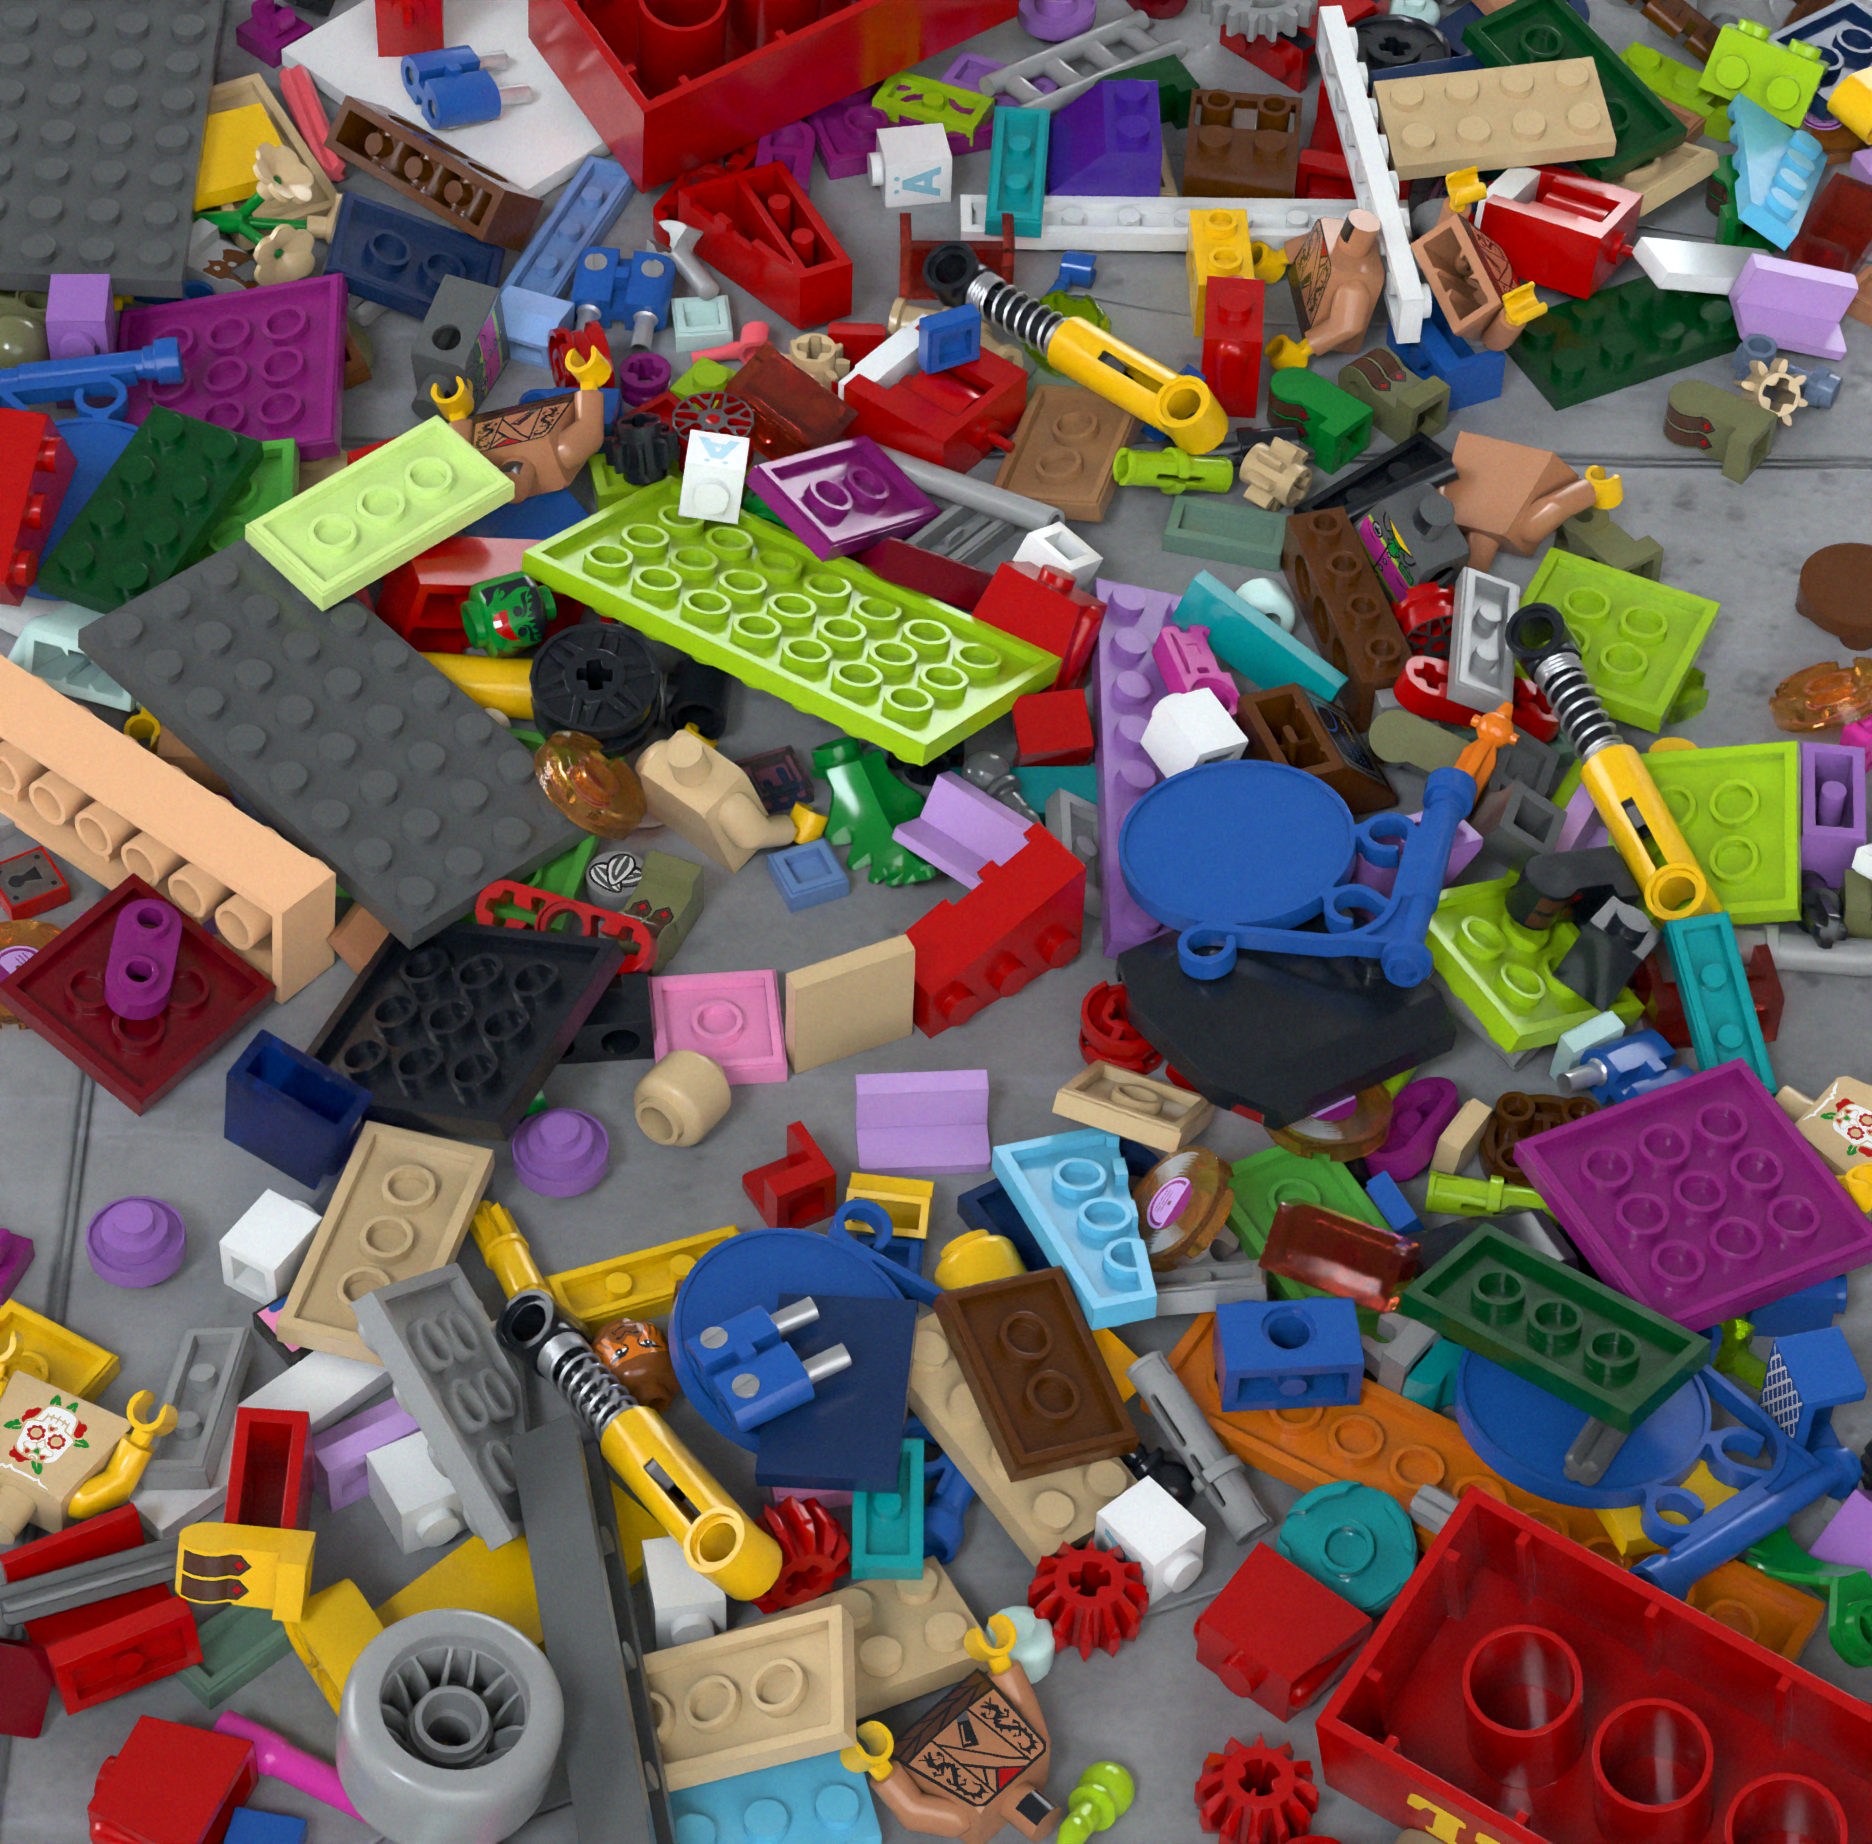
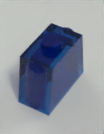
M261 1029L227 1072L224 1138L303 1185L315 1190L326 1175L336 1176L350 1158L359 1125L376 1095L268 1031Z

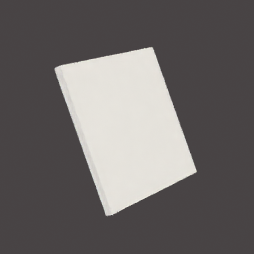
M364 0L281 49L282 65L291 69L298 64L306 67L314 86L340 105H342L345 96L348 95L385 106L538 198L574 177L588 155L604 158L612 153L529 39L528 0H444V48L469 45L475 54L505 50L509 60L508 68L488 73L495 81L497 87L526 82L529 84L532 93L530 102L502 106L500 116L497 119L460 125L454 129L434 130L429 126L421 114L422 104L415 105L404 87L401 77V61L403 57H378L375 0Z

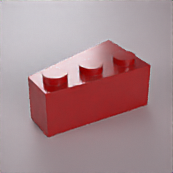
M1039 821L1023 833L1024 838L1029 843L1001 867L991 860L977 871L979 878L983 882L959 902L953 905L945 898L903 933L907 935L915 948L913 1023L929 1039L952 1026L956 1027L966 1023L976 1012L1000 998L1015 995L1026 983L1053 968L1057 969L1067 965L1081 952L1087 867Z

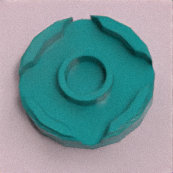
M1347 1480L1318 1486L1297 1500L1286 1515L1287 1520L1281 1528L1280 1535H1278L1276 1546L1278 1554L1370 1618L1379 1616L1391 1607L1416 1569L1419 1553L1411 1519L1397 1500L1382 1490L1379 1492L1372 1487L1363 1486V1483Z

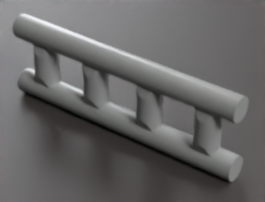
M1136 10L984 75L979 80V87L986 97H992L1005 91L1022 104L1019 106L1021 108L1049 109L1051 117L1092 88L1099 78L1176 54L1181 60L1186 56V47L1182 40L1178 38L1160 44L1144 31L1149 27L1147 14L1142 10ZM1122 41L1138 53V55L1123 61L1106 47ZM1083 57L1100 71L1084 78L1071 68L1068 63ZM1044 74L1061 88L1045 95L1028 81Z

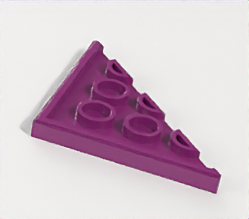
M886 79L801 119V121L810 125L815 132V151L829 181L868 173L867 154L876 152L877 129L924 125L923 121L899 115V123L890 121L884 110L872 107V99ZM898 85L897 91L911 90V87L906 85ZM924 94L908 95L902 98L901 101L922 100ZM949 98L950 106L960 113L972 114L975 108L961 107L955 100ZM994 114L986 125L980 126L976 131L973 147L970 146V138L966 137V134L956 131L945 133L951 155L956 156L991 149Z

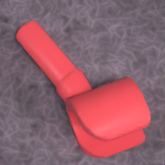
M761 321L749 322L741 330L740 341L691 352L693 365L704 356L715 362L739 359L744 365L759 368L764 366L771 356L773 345L771 341H767L770 330L769 325Z

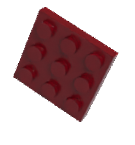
M132 873L0 983V1003L141 1117L275 1001L277 986L138 875ZM140 899H157L171 905L178 912L182 920L181 944L170 999L166 1008L157 1016L145 1020H131L116 1014L108 1006L104 996L105 976L119 913L129 903ZM153 924L141 925L148 929H154L158 927ZM136 975L129 977L131 980L136 982H144L148 980L146 977H139Z

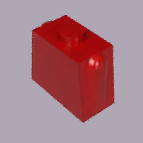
M1230 275L1228 277L1207 276L1200 372L1206 376L1204 383L1211 390L1227 417L1256 419L1263 342L1264 279H1248L1239 275Z
M1030 561L1001 562L971 616L1063 658L1055 682L1039 693L1083 688L1108 604L1075 587L1076 577L1058 567L1044 564L1041 568Z
M249 1407L237 1408L223 1523L308 1531L316 1468L309 1412Z
M1260 1541L1222 1592L1197 1617L1193 1626V1635L1198 1642L1196 1660L1218 1675L1222 1683L1232 1693L1243 1698L1249 1697L1286 1724L1346 1676L1370 1639L1373 1619Z
M141 1715L118 1756L110 1755L104 1761L97 1775L94 1787L95 1795L87 1807L90 1822L89 1838L93 1844H223L235 1807H245L259 1782L254 1741Z

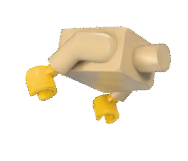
M687 723L683 730L677 731L669 740L655 742L642 752L637 759L636 772L641 778L649 814L733 874H736L758 849L789 845L792 841L798 844H805L820 839L830 818L813 812V808L810 805L799 801L795 802L789 817L784 814L769 816L748 775L740 767L715 751L719 742L715 739L709 740L698 733L700 727L694 723Z

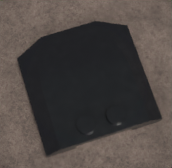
M1350 907L1339 912L1340 915L1353 919L1354 930L1368 925ZM1323 912L1296 927L1288 929L1331 934L1325 926ZM1175 929L1118 954L1115 974L1117 981H1122L1126 994L1125 1011L1129 1024L1209 1103L1227 1111H1231L1237 1104L1264 1114L1263 1126L1274 1131L1285 1128L1292 1123L1452 1050L1457 1029L1441 992L1427 979L1422 980L1421 983L1414 987H1400L1391 983L1386 978L1378 958L1358 956L1321 957L1236 948L1237 963L1229 973L1216 979L1201 980L1189 976L1180 967L1177 947L1178 939L1182 932ZM1202 946L1195 949L1192 953L1202 957L1218 954L1224 947Z

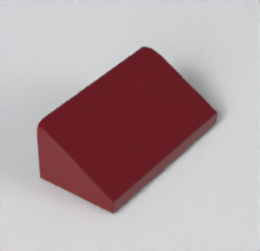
M891 536L863 553L861 557V563L883 580L972 612L994 576L988 571Z

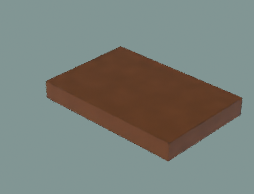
M1061 1265L938 1293L932 1306L1011 1483L1131 1454L1136 1451L1141 1439Z

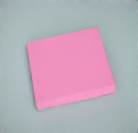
M776 969L648 977L655 1065L668 1053L678 1049L691 1050L714 1059L722 1067L728 1085L787 1082V1058Z

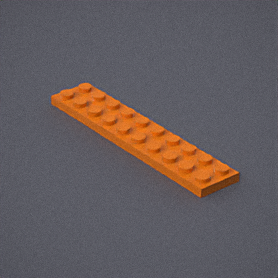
M1216 1312L1200 1313L1167 1357L1175 1374L1185 1389L1188 1390L1211 1425L1212 1430L1230 1455L1237 1454L1241 1461L1305 1493H1309L1318 1486L1343 1480L1363 1483V1486L1372 1487L1379 1492L1382 1490L1394 1497L1408 1515L1413 1497L1426 1483L1435 1485L1459 1500L1462 1499L1472 1484L1627 1571L1654 1554L1665 1556L1669 1554L1670 1549L1664 1548L1623 1558L1594 1509L1556 1503L1529 1493L1510 1483L1491 1469L1474 1452L1465 1439L1458 1423L1365 1377L1362 1380L1359 1405L1222 1412L1212 1349ZM1141 1396L1140 1410L1153 1416L1150 1408ZM1411 1520L1417 1548L1426 1553L1437 1537V1534ZM1734 1558L1694 1583L1689 1592H1687V1599L1684 1602L1794 1664L1797 1663L1820 1625L1826 1608L1825 1603L1785 1583L1765 1577L1764 1573Z

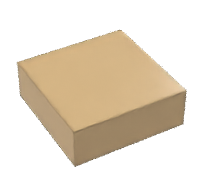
M1472 1098L1471 1101L1467 1100L1439 1137L1428 1171L1429 1174L1431 1170L1456 1176L1462 1173L1479 1150L1480 1140L1485 1134L1493 1108L1475 1098Z

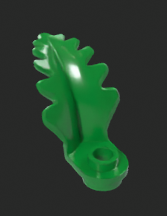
M848 736L821 744L810 751L814 762L809 767L811 776L813 778L826 779L827 785H830L832 790L828 814L830 818L825 826V836L833 845L852 843L846 861L849 869L858 870L873 864L868 874V882L877 884L885 879L886 886L894 888L901 883L909 886L918 881H927L933 879L936 874L943 872L892 839L896 826L919 816L922 813L925 802L918 792L903 784L889 772L880 749L861 748L858 738Z
M1789 1521L1786 1525L1746 1550V1552L1755 1556L1746 1557V1564L1764 1572L1765 1577L1784 1583L1808 1586L1816 1595L1829 1603L1828 1636L1834 1650L1845 1663L1852 1667L1865 1668L1872 1666V1578L1865 1568L1827 1563L1811 1557L1791 1537Z

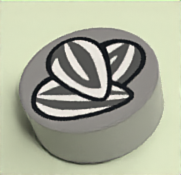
M622 850L608 851L596 856L591 860L586 870V892L590 901L597 907L619 912L620 909L625 907L642 878L641 866L644 860L634 853Z

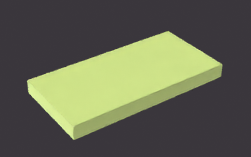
M435 415L245 525V540L321 611H325L514 499L515 483L441 417Z

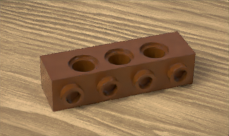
M345 96L323 144L324 147L481 242L521 252L544 203L542 199L391 109L352 96Z
M1344 506L1286 516L1281 564L1282 571L1321 658L1349 678L1339 698L1359 733H1366L1371 726L1375 690L1393 688L1405 664L1413 657L1412 652Z

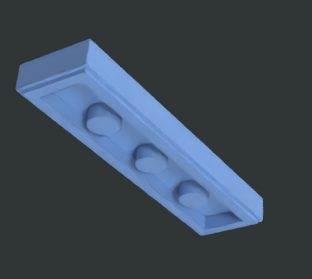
M588 155L500 287V295L508 285L565 300L573 286L579 253L585 248L599 247L637 190L636 185L620 163Z

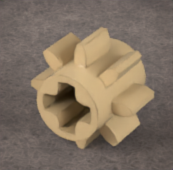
M808 333L798 337L796 340H790V354L778 355V378L784 380V393L793 395L794 398L807 404L813 401L827 403L831 399H837L838 395L831 392V381L833 380L838 383L850 373V360L843 358V344H835L830 337L820 333Z
M1775 358L1771 363L1769 371L1762 361L1751 360L1749 365L1752 373L1745 380H1734L1733 385L1741 389V398L1778 414L1777 423L1779 425L1791 426L1792 419L1789 414L1797 406L1805 407L1808 405V402L1800 397L1799 387L1807 379L1806 376L1802 374H1785L1788 368L1787 359ZM1766 385L1778 391L1776 401H1771L1768 397L1763 396V390Z
M1279 437L1273 439L1271 446L1263 442L1254 445L1245 456L1239 471L1240 480L1249 485L1243 497L1262 509L1278 513L1281 504L1288 508L1296 507L1306 496L1313 479L1312 470L1303 465L1309 455L1308 452Z

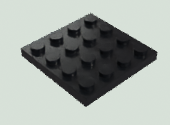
M454 922L410 950L390 932L367 965L364 966L277 1094L286 1112L360 1122L368 1120L396 1127L508 1141L624 962L625 957L620 944L616 939Z

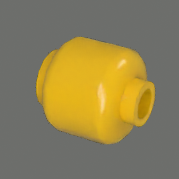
M980 1229L959 1236L940 1252L942 1261L935 1269L934 1280L936 1286L948 1291L1028 1273L1010 1239L1001 1235H990L987 1230Z

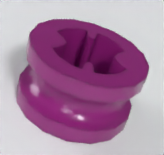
M649 352L637 353L623 360L619 367L622 399L632 407L637 408L671 388V365L658 354Z

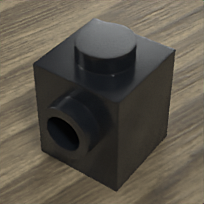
M1612 896L1588 922L1552 976L1603 1013L1626 990L1665 934L1652 925L1648 917L1641 910L1634 906L1626 905L1615 896Z

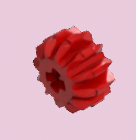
M791 1495L779 1507L773 1509L764 1504L763 1514L756 1519H751L759 1529L778 1543L782 1551V1567L775 1583L760 1597L749 1600L752 1604L757 1605L764 1615L773 1613L778 1609L783 1611L816 1599L824 1592L836 1591L835 1579L845 1575L851 1569L847 1558L851 1550L846 1540L848 1538L847 1533L838 1518H833L829 1510L823 1507L815 1497L799 1502Z
M1091 1537L1084 1546V1550L1077 1551L1063 1540L1060 1548L1057 1550L1056 1558L1041 1556L1040 1563L1036 1566L1035 1579L1032 1580V1584L1028 1587L1027 1604L1034 1609L1033 1613L1037 1619L1050 1620L1053 1626L1052 1635L1055 1639L1056 1654L1070 1646L1078 1648V1652L1085 1663L1094 1648H1100L1114 1658L1117 1650L1120 1649V1640L1135 1642L1136 1636L1141 1631V1622L1144 1614L1148 1612L1149 1593L1146 1592L1147 1587L1143 1585L1144 1574L1141 1571L1140 1563H1124L1125 1555L1120 1544L1107 1552L1098 1551V1546L1093 1537Z
M1261 1732L1254 1739L1251 1747H1245L1231 1736L1228 1743L1224 1746V1754L1209 1752L1208 1757L1203 1762L1202 1776L1195 1783L1194 1802L1197 1803L1196 1808L1200 1810L1199 1824L1202 1827V1834H1219L1218 1844H1284L1292 1838L1307 1836L1310 1833L1313 1814L1317 1813L1319 1804L1317 1786L1312 1784L1314 1772L1311 1768V1762L1293 1761L1294 1750H1292L1290 1741L1274 1750L1267 1747Z

